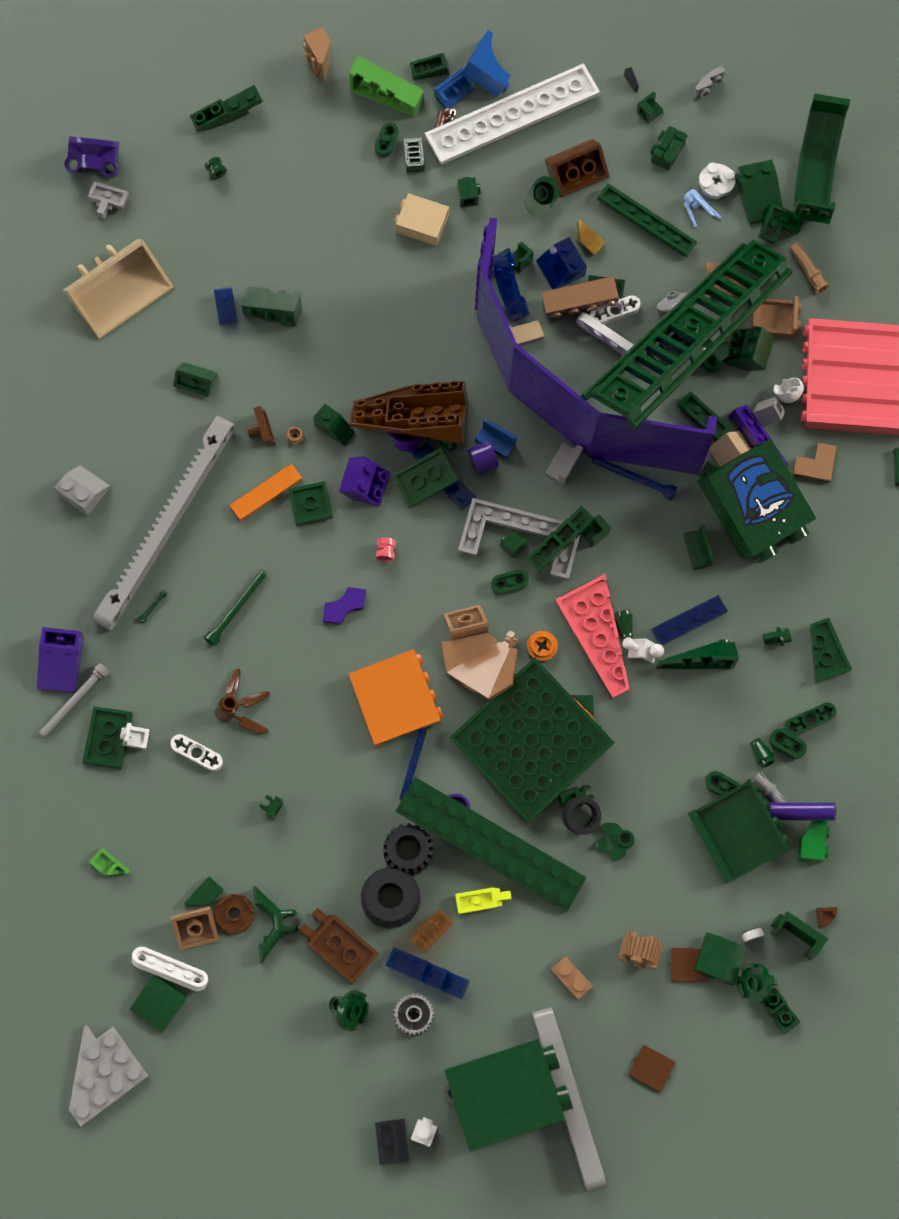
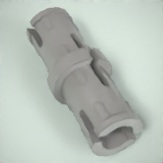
M761 771L752 779L754 782H758L764 792L763 795L767 796L773 803H786L788 801L776 789L777 786L772 784Z

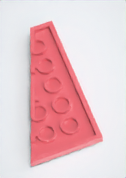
M603 574L559 597L555 602L611 699H614L629 691V684L606 582V574Z

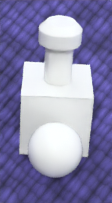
M627 637L622 643V646L629 650L628 658L630 659L643 658L650 663H654L655 658H660L664 654L662 645L655 644L646 638L631 639Z

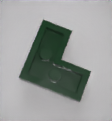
M771 203L758 238L775 244L781 229L797 235L804 220L794 218V212Z

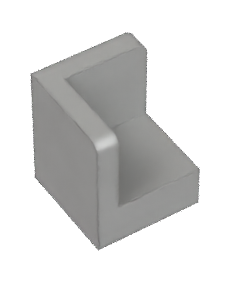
M776 396L757 403L753 413L761 426L764 427L781 421L785 410Z

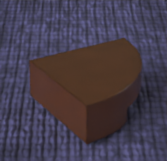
M837 907L816 908L818 928L826 927L834 920L837 914Z

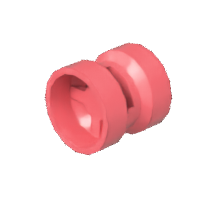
M379 538L377 540L379 548L376 552V559L385 562L394 561L395 553L393 549L396 548V541L391 538Z

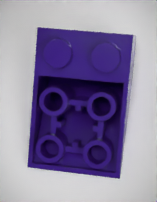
M42 627L39 644L37 689L76 693L84 636L81 631Z

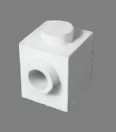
M423 1117L422 1121L418 1119L411 1140L430 1147L437 1130V1126H434L435 1121Z

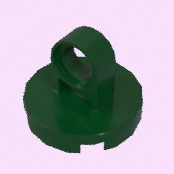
M759 963L746 964L741 968L743 970L741 976H738L740 993L751 1004L764 1003L771 995L772 986L778 985L776 975H770L768 970Z
M350 990L343 997L333 996L330 999L329 1010L336 1014L339 1027L347 1031L357 1030L355 1027L359 1023L363 1024L369 1009V1003L365 1000V997H367L365 993L358 990ZM338 1000H341L340 1003H339V1005H338V1009H336V1003H337V1001H338Z

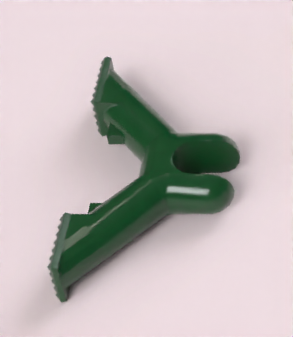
M254 886L255 905H259L261 912H266L273 919L272 930L267 936H263L264 941L258 945L259 959L263 963L281 936L296 932L299 926H285L282 923L285 917L297 915L296 910H280L263 892Z

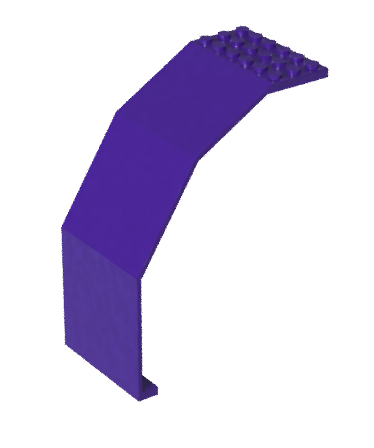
M490 218L489 225L485 224L484 237L481 243L480 259L478 260L474 310H478V321L508 391L574 446L577 444L582 446L583 453L588 457L699 475L715 435L717 416L709 415L705 429L644 420L633 430L630 428L626 417L599 412L517 345L491 285L497 219Z

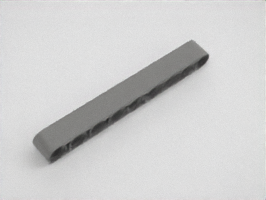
M552 1007L532 1012L541 1047L553 1045L560 1069L550 1072L554 1087L566 1085L573 1105V1109L565 1111L563 1114L585 1189L590 1191L606 1186L607 1183Z

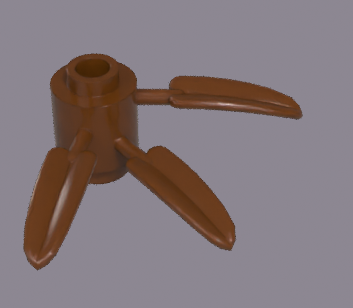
M237 668L232 673L225 692L227 696L220 700L215 709V716L222 722H229L232 718H235L239 721L240 726L262 734L268 733L269 730L266 727L246 717L235 715L238 706L250 707L263 701L270 694L269 691H263L241 698L240 702H237L234 698L240 680V669Z

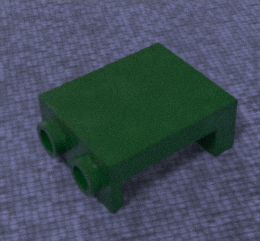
M788 911L783 915L779 914L778 917L776 916L770 925L773 928L770 932L774 935L783 927L808 944L809 948L804 956L809 960L818 956L828 940L827 937Z

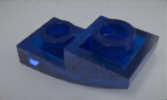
M232 286L214 288L219 325L238 323Z

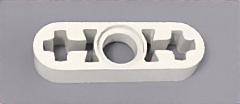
M628 296L619 299V302H616L614 306L605 307V305L597 307V309L590 312V316L604 325L636 314L640 308V300L636 296ZM629 302L635 304V307L632 308V306H628ZM612 307H617L620 310V313L617 315H613L610 312V309ZM595 314H598V316H601V320H598V318H595Z
M181 734L175 735L171 739V747L179 755L212 772L219 771L222 768L223 759L220 754ZM183 740V744L189 747L187 754L185 753L187 751L186 748L182 746L177 748L176 741L180 742ZM200 748L203 752L202 756L199 758L192 757V750ZM207 752L209 753L207 755L208 758L214 760L215 757L217 758V761L219 763L218 765L214 764L212 767L210 761L205 759Z

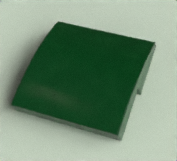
M707 932L694 970L729 985H735L747 948Z
M153 975L129 1010L163 1033L188 997L161 977Z

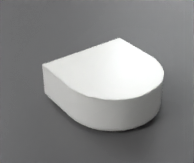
M757 928L744 933L742 938L745 943L763 937L764 933L762 928Z

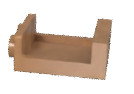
M795 296L793 300L767 298L751 314L750 328L763 327L773 336L794 337L796 331L800 330L801 321L798 320V314L801 312V303H798L799 297Z

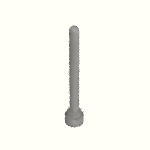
M98 662L94 666L91 677L39 732L41 737L48 735L99 678H106L110 671L103 664Z

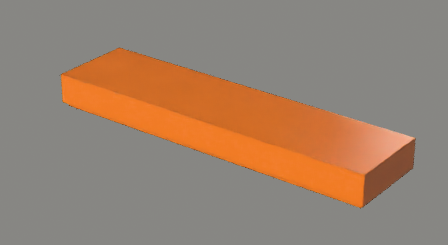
M290 464L230 504V508L238 519L243 521L303 479L295 467Z

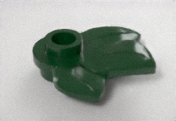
M709 339L703 345V351L713 342ZM723 342L701 364L705 366L707 371L714 373L722 368L723 361L729 356L730 348L728 342ZM712 362H717L715 366H711Z
M617 823L602 824L601 828L605 836L599 839L596 848L602 852L610 853L611 861L621 860L625 857L627 849L631 848L634 844L635 838L633 833L629 830H622ZM622 837H627V838H628V842H627V843H623V842L621 841V838H622Z

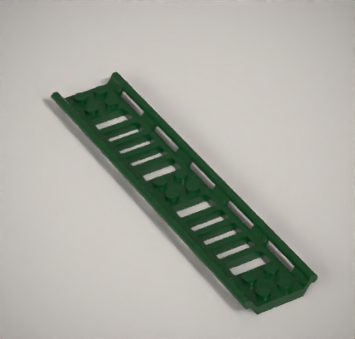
M755 240L747 244L741 243L599 377L581 397L585 401L589 398H594L628 419L630 428L635 430L792 275L793 270L788 267L786 257ZM738 265L760 279L755 281L733 267ZM776 274L777 279L761 294L760 289ZM726 275L727 277L735 280L736 282L742 284L743 286L749 289L745 290L744 288L727 280L726 278H724V276ZM718 285L719 287L739 297V299H735L734 297L726 294L725 292L719 290L714 286ZM708 294L709 296L717 299L718 301L724 303L730 308L727 309L722 305L714 302L713 300L707 298L704 295ZM748 302L750 306L732 322L731 318ZM697 303L719 315L720 318L715 320L693 306ZM670 330L691 342L692 345L688 348L664 333ZM720 330L721 334L703 351L702 346ZM657 341L681 356L677 357L654 343ZM647 351L671 366L668 368L644 353ZM690 359L691 364L673 381L672 376ZM637 361L643 364L649 369L660 374V376H654L653 374L634 364V362ZM627 371L650 386L644 389L622 376V374ZM659 389L661 394L642 411L640 407Z

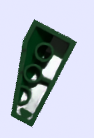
M721 639L718 642L659 660L656 669H733L739 660V655L735 642Z

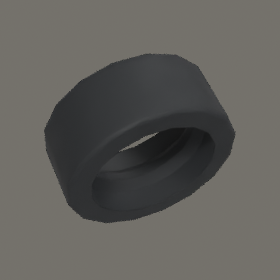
M576 796L565 803L562 810V820L568 830L580 835H587L598 828L602 813L599 805L594 800L584 796ZM579 804L588 805L592 812L590 822L584 827L576 826L571 819L573 809Z

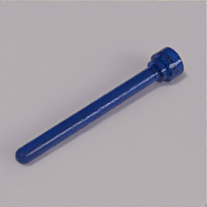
M592 458L593 464L662 492L666 499L673 500L678 488L677 486L672 484H666L665 486L601 458Z
M428 727L420 729L399 797L400 802L413 781Z

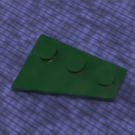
M830 618L812 623L810 631L815 684L850 672L852 668Z

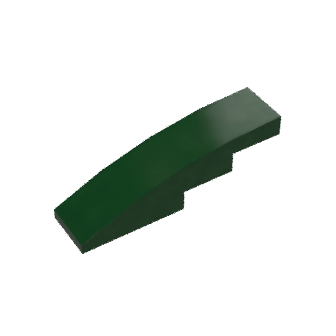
M581 505L569 519L566 518L554 532L552 531L526 559L541 572L572 544L596 518Z

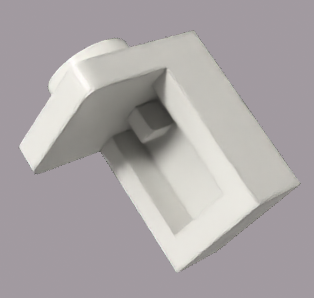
M127 723L120 733V739L123 740L122 746L145 750L150 729L131 726V723Z

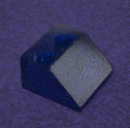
M570 237L553 244L536 260L552 290L568 285L586 275L587 266Z

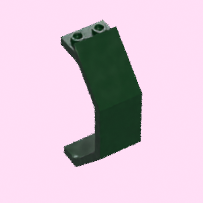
M814 93L800 151L795 182L793 212L796 219L825 224L831 223V217L836 204L832 202L830 205L835 163L845 117L850 106V99Z

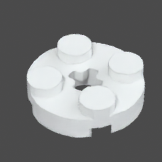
M708 164L699 176L698 183L702 193L711 199H720L730 195L735 185V173L725 165ZM713 179H720L722 183L714 184Z

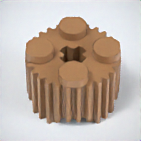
M627 931L623 938L618 959L627 963L632 961L634 962L633 966L640 969L647 967L657 970L663 950L660 939L654 936L637 935L638 932Z

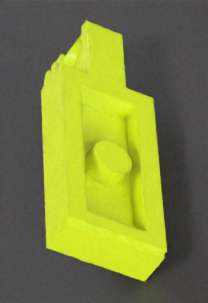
M494 887L455 894L458 915L501 907L502 902L512 900L510 891L500 892L499 888Z

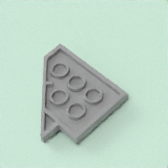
M88 1025L84 1026L69 1111L80 1127H83L149 1077L115 1027H111L96 1038Z

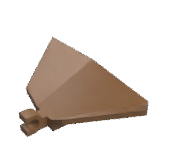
M509 631L503 643L499 642L489 632L441 642L447 675L461 682L462 686L475 694L479 693L489 700L494 699L513 686L518 650L512 647L519 642L515 638L516 633Z

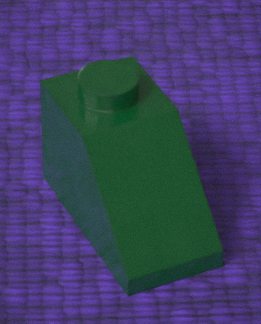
M324 404L313 417L314 425L342 446H345L355 433L346 420L327 404Z

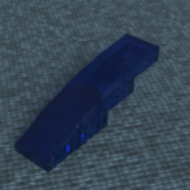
M393 947L385 965L461 1000L470 983L466 978L453 974L427 960Z

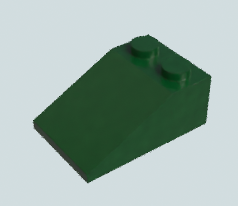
M772 159L737 167L735 180L749 224L763 222L771 203L783 207L778 176Z

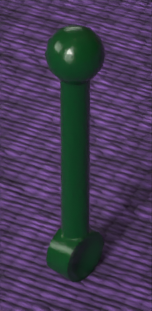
M162 590L160 592V596L151 605L147 612L144 615L139 616V621L141 623H145L147 621V616L161 601V599L167 596V592L165 590Z

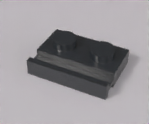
M405 1119L375 1122L380 1165L409 1161Z

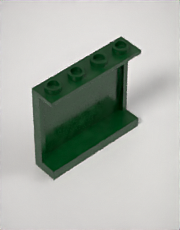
M748 779L744 784L699 809H694L688 813L725 883H731L791 850L789 845L792 843L786 833L782 834L779 828L782 826L777 816H772L769 811L772 809L769 801L766 798H762L760 785L757 781L753 782L752 779Z

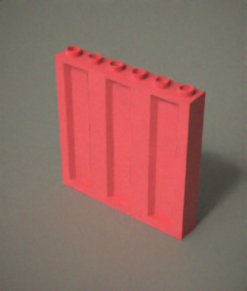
M810 318L807 325H804L803 336H806V342L803 343V353H806V356L802 362V370H805V376L802 377L805 390L801 396V404H804V410L801 411V421L804 422L803 428L899 435V325Z

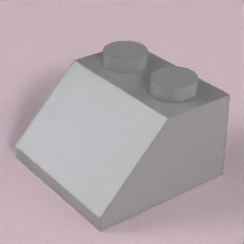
M80 465L67 472L54 489L59 497L88 516L111 486Z

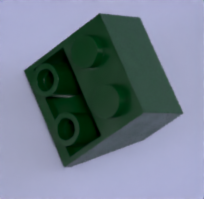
M763 327L735 330L729 342V356L724 360V363L748 371L766 370L775 337Z

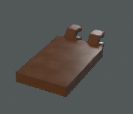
M317 908L312 915L321 922V925L313 931L304 923L299 931L308 938L306 941L307 945L353 985L379 953L336 915L329 914L327 916Z

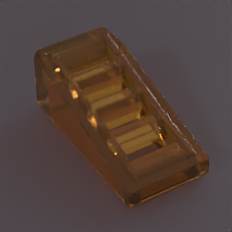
M439 909L412 936L411 941L423 953H426L454 922ZM437 918L445 924L444 927L436 921ZM433 924L439 930V932H437L430 925ZM427 930L434 937L431 938L425 931Z

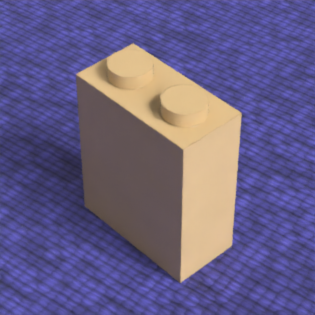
M408 193L406 199H403L401 202L400 215L397 214L394 220L396 233L437 246L449 216V207Z

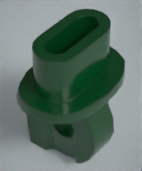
M776 627L775 632L762 634L763 642L767 645L779 642L780 646H784V643L792 642L788 628L780 629V627Z

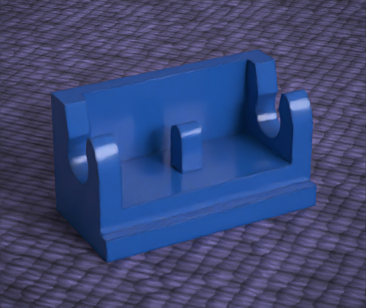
M463 68L435 87V98L445 109H450L474 91L473 81L462 73Z

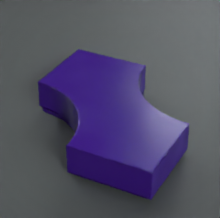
M347 587L345 594L339 600L325 602L322 622L342 625L344 618L350 612L363 610L366 589Z

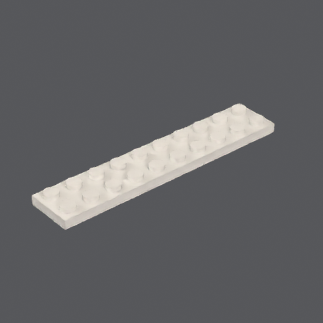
M583 63L425 133V138L440 165H443L600 95V91Z

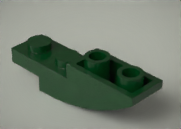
M252 85L225 101L219 99L189 116L197 131L208 130L225 125L249 114L248 110L259 105L263 100L256 86Z

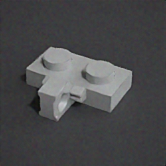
M95 181L88 194V200L97 202L98 217L102 219L106 218L108 210L112 211L113 208L123 210L129 197L128 191Z

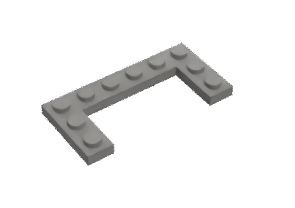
M472 498L458 552L474 557L477 556L486 522L546 538L564 521ZM580 536L554 559L550 576L569 580Z

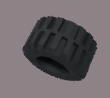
M407 823L406 826L401 824L398 828L394 827L391 833L387 834L383 844L385 862H387L388 867L397 868L400 871L402 869L411 876L416 873L417 875L420 874L423 869L425 870L432 860L433 843L431 842V837L427 835L426 830L420 829L418 825L411 826V824ZM404 840L415 841L420 847V853L413 860H403L396 853L397 845Z

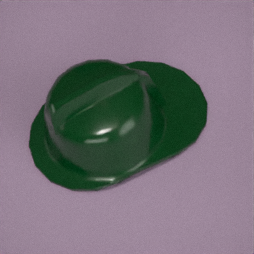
M542 176L533 183L525 197V206L531 215L541 217L549 212L559 196V186L556 180L550 176Z

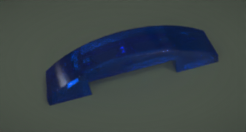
M507 248L494 256L493 267L503 303L512 320L517 321L530 313L525 297L520 295L512 268L515 263L510 248Z

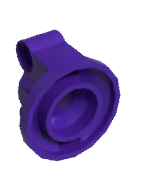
M69 136L68 156L64 162L65 169L71 173H79L83 168L101 170L104 176L115 177L120 170L118 166L119 142ZM72 160L78 162V167L75 170H72L70 167ZM108 164L114 166V172L111 174L106 172Z

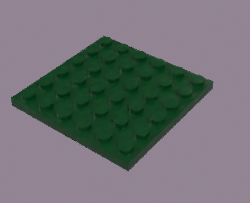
M535 657L514 676L512 687L494 699L488 700L450 736L451 740L528 824L615 744L609 735Z

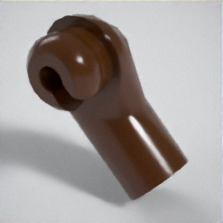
M450 108L439 112L434 129L454 119L456 110Z

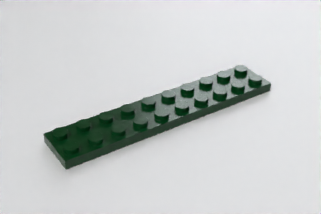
M414 777L395 810L396 813L565 912H568L587 878L417 777Z

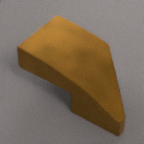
M579 220L576 223V226H578L577 242L593 256L606 242L589 226Z

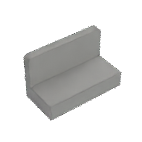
M562 443L545 474L565 485L583 453V447L577 444L575 448H572Z

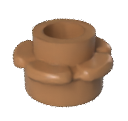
M298 427L288 429L286 434L288 442L297 445L303 441L304 434L302 429Z

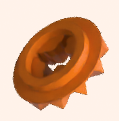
M535 632L528 639V653L541 662L550 660L557 652V640L549 632ZM547 640V650L542 649V651L538 652L539 646L537 643L543 644Z

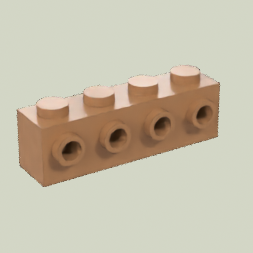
M614 276L542 292L546 317H551V319L559 318L561 314L569 313V315L577 314L579 310L584 309L592 311L597 309V306L605 305V307H610L619 302Z

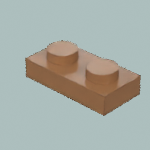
M566 956L551 969L552 973L577 1000L593 987Z

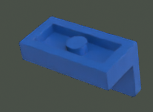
M485 418L483 427L475 437V441L479 444L488 441L494 452L507 460L516 446L517 436Z

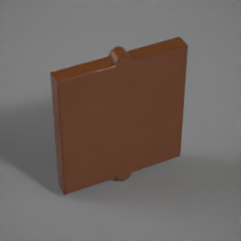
M672 948V962L670 963L672 967V981L707 982V976L694 970L700 948Z
M643 1045L638 1057L634 1058L635 1063L629 1076L661 1092L666 1080L670 1078L669 1074L675 1061Z

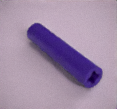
M770 803L772 809L769 811L773 817L777 816L779 820L836 821V803Z

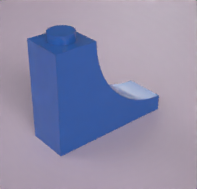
M487 30L462 73L497 97L501 91L504 93L510 85L508 80L511 75L497 62L491 45L494 33Z

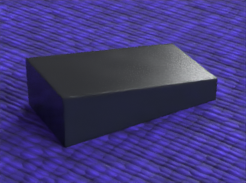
M632 67L626 68L624 76L634 92H637L639 84Z

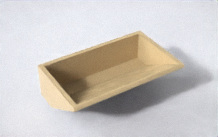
M136 239L119 252H116L111 245H107L106 249L111 257L103 263L98 256L94 258L98 266L90 272L83 265L79 264L77 267L82 277L62 290L99 339L174 288L144 240Z

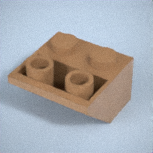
M322 27L304 35V43L302 44L305 51L303 53L307 63L311 64L312 73L315 77L319 78L320 82H324L332 62L331 40Z

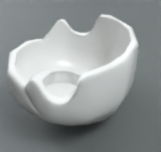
M799 378L783 379L780 386L774 385L773 392L781 402L792 403L800 398L804 391V385Z

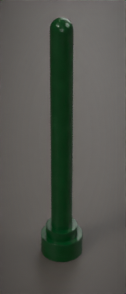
M264 570L257 574L214 630L208 631L203 637L209 644L216 647L220 642V634L265 578L266 572Z

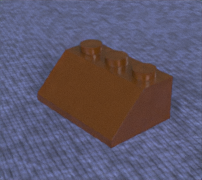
M594 139L544 159L549 176L558 183L560 197L610 177L601 144Z

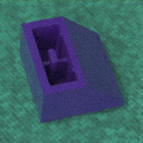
M365 456L349 457L339 492L352 500L380 506L390 472Z

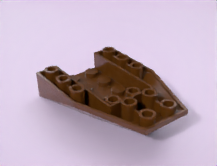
M465 381L409 385L355 400L352 405L350 427L406 437L464 444L468 403Z

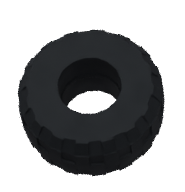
M385 867L377 870L366 879L362 887L361 905L369 920L381 927H401L412 920L420 906L421 896L418 884L409 873H405L402 869L400 871L397 868ZM394 887L400 890L403 895L401 904L391 909L382 906L378 896L383 889Z

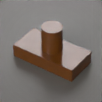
M261 406L253 408L258 423L246 427L249 437L261 434L266 445L269 447L276 445L266 410Z

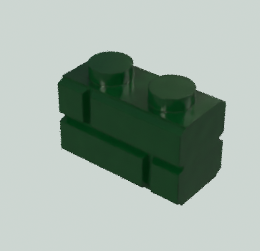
M668 126L666 131L662 130L658 138L660 142L658 145L654 144L651 149V162L668 171L671 170L686 143L688 135L671 126Z

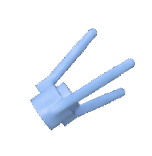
M695 189L690 190L684 195L686 202L683 205L687 209L694 228L697 225L691 207L695 209L701 205L712 217L715 216L721 219V216L703 200Z

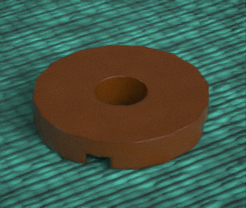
M229 894L223 897L217 903L215 909L216 923L224 932L229 934L245 932L254 920L252 903L245 896L239 894ZM232 909L240 911V916L237 919L229 917V912Z

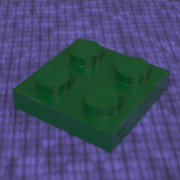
M325 481L288 489L296 526L333 518Z

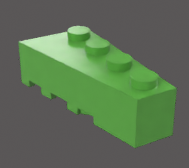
M359 55L357 56L349 72L350 91L415 117L424 100V90Z

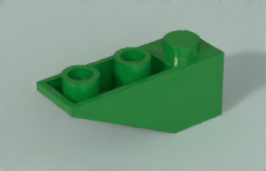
M811 821L799 840L798 861L822 863L825 858H828L829 847L826 846V839H829L830 827H827V821Z

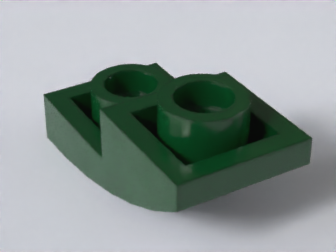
M774 987L768 1000L761 1004L785 1035L800 1024V1020L789 1008L788 1002Z

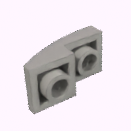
M723 66L712 70L702 78L695 88L694 99L708 96L711 93L712 85H718L722 82L725 74Z

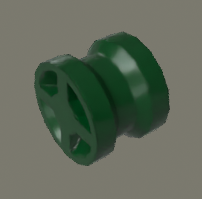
M220 157L211 158L205 163V168L210 172L209 175L213 180L219 179L227 173V169L222 165Z

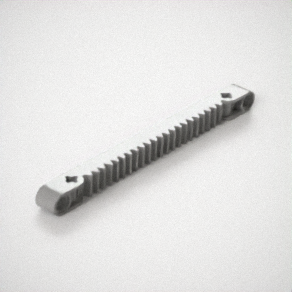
M220 416L213 420L203 437L204 449H198L199 455H194L195 461H191V468L187 467L186 469L188 474H183L184 480H179L180 487L175 486L176 493L172 492V499H167L168 505L163 506L165 512H159L161 518L155 519L157 524L151 525L153 531L148 530L149 537H144L146 544L140 543L142 550H136L138 556H132L134 563L129 562L130 569H124L126 576L121 575L122 582H116L118 590H111L106 594L94 614L93 622L108 630L114 628L231 437L235 424Z

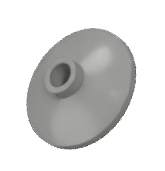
M669 292L667 297L657 304L658 311L669 312L688 293Z

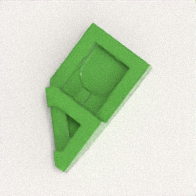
M103 847L89 861L103 875L130 872L128 868Z

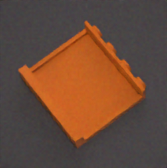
M414 649L348 673L376 749L382 747L385 742L436 723L442 724V711L440 706L436 708L434 700H437L433 689L429 690L427 683L430 682L426 671L422 672L420 666L423 665L420 653H415Z

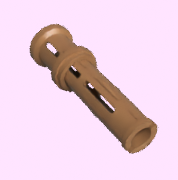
M799 242L793 244L789 250L807 275L806 280L814 287L815 294H820L827 290L830 285L822 278L821 271L814 267Z

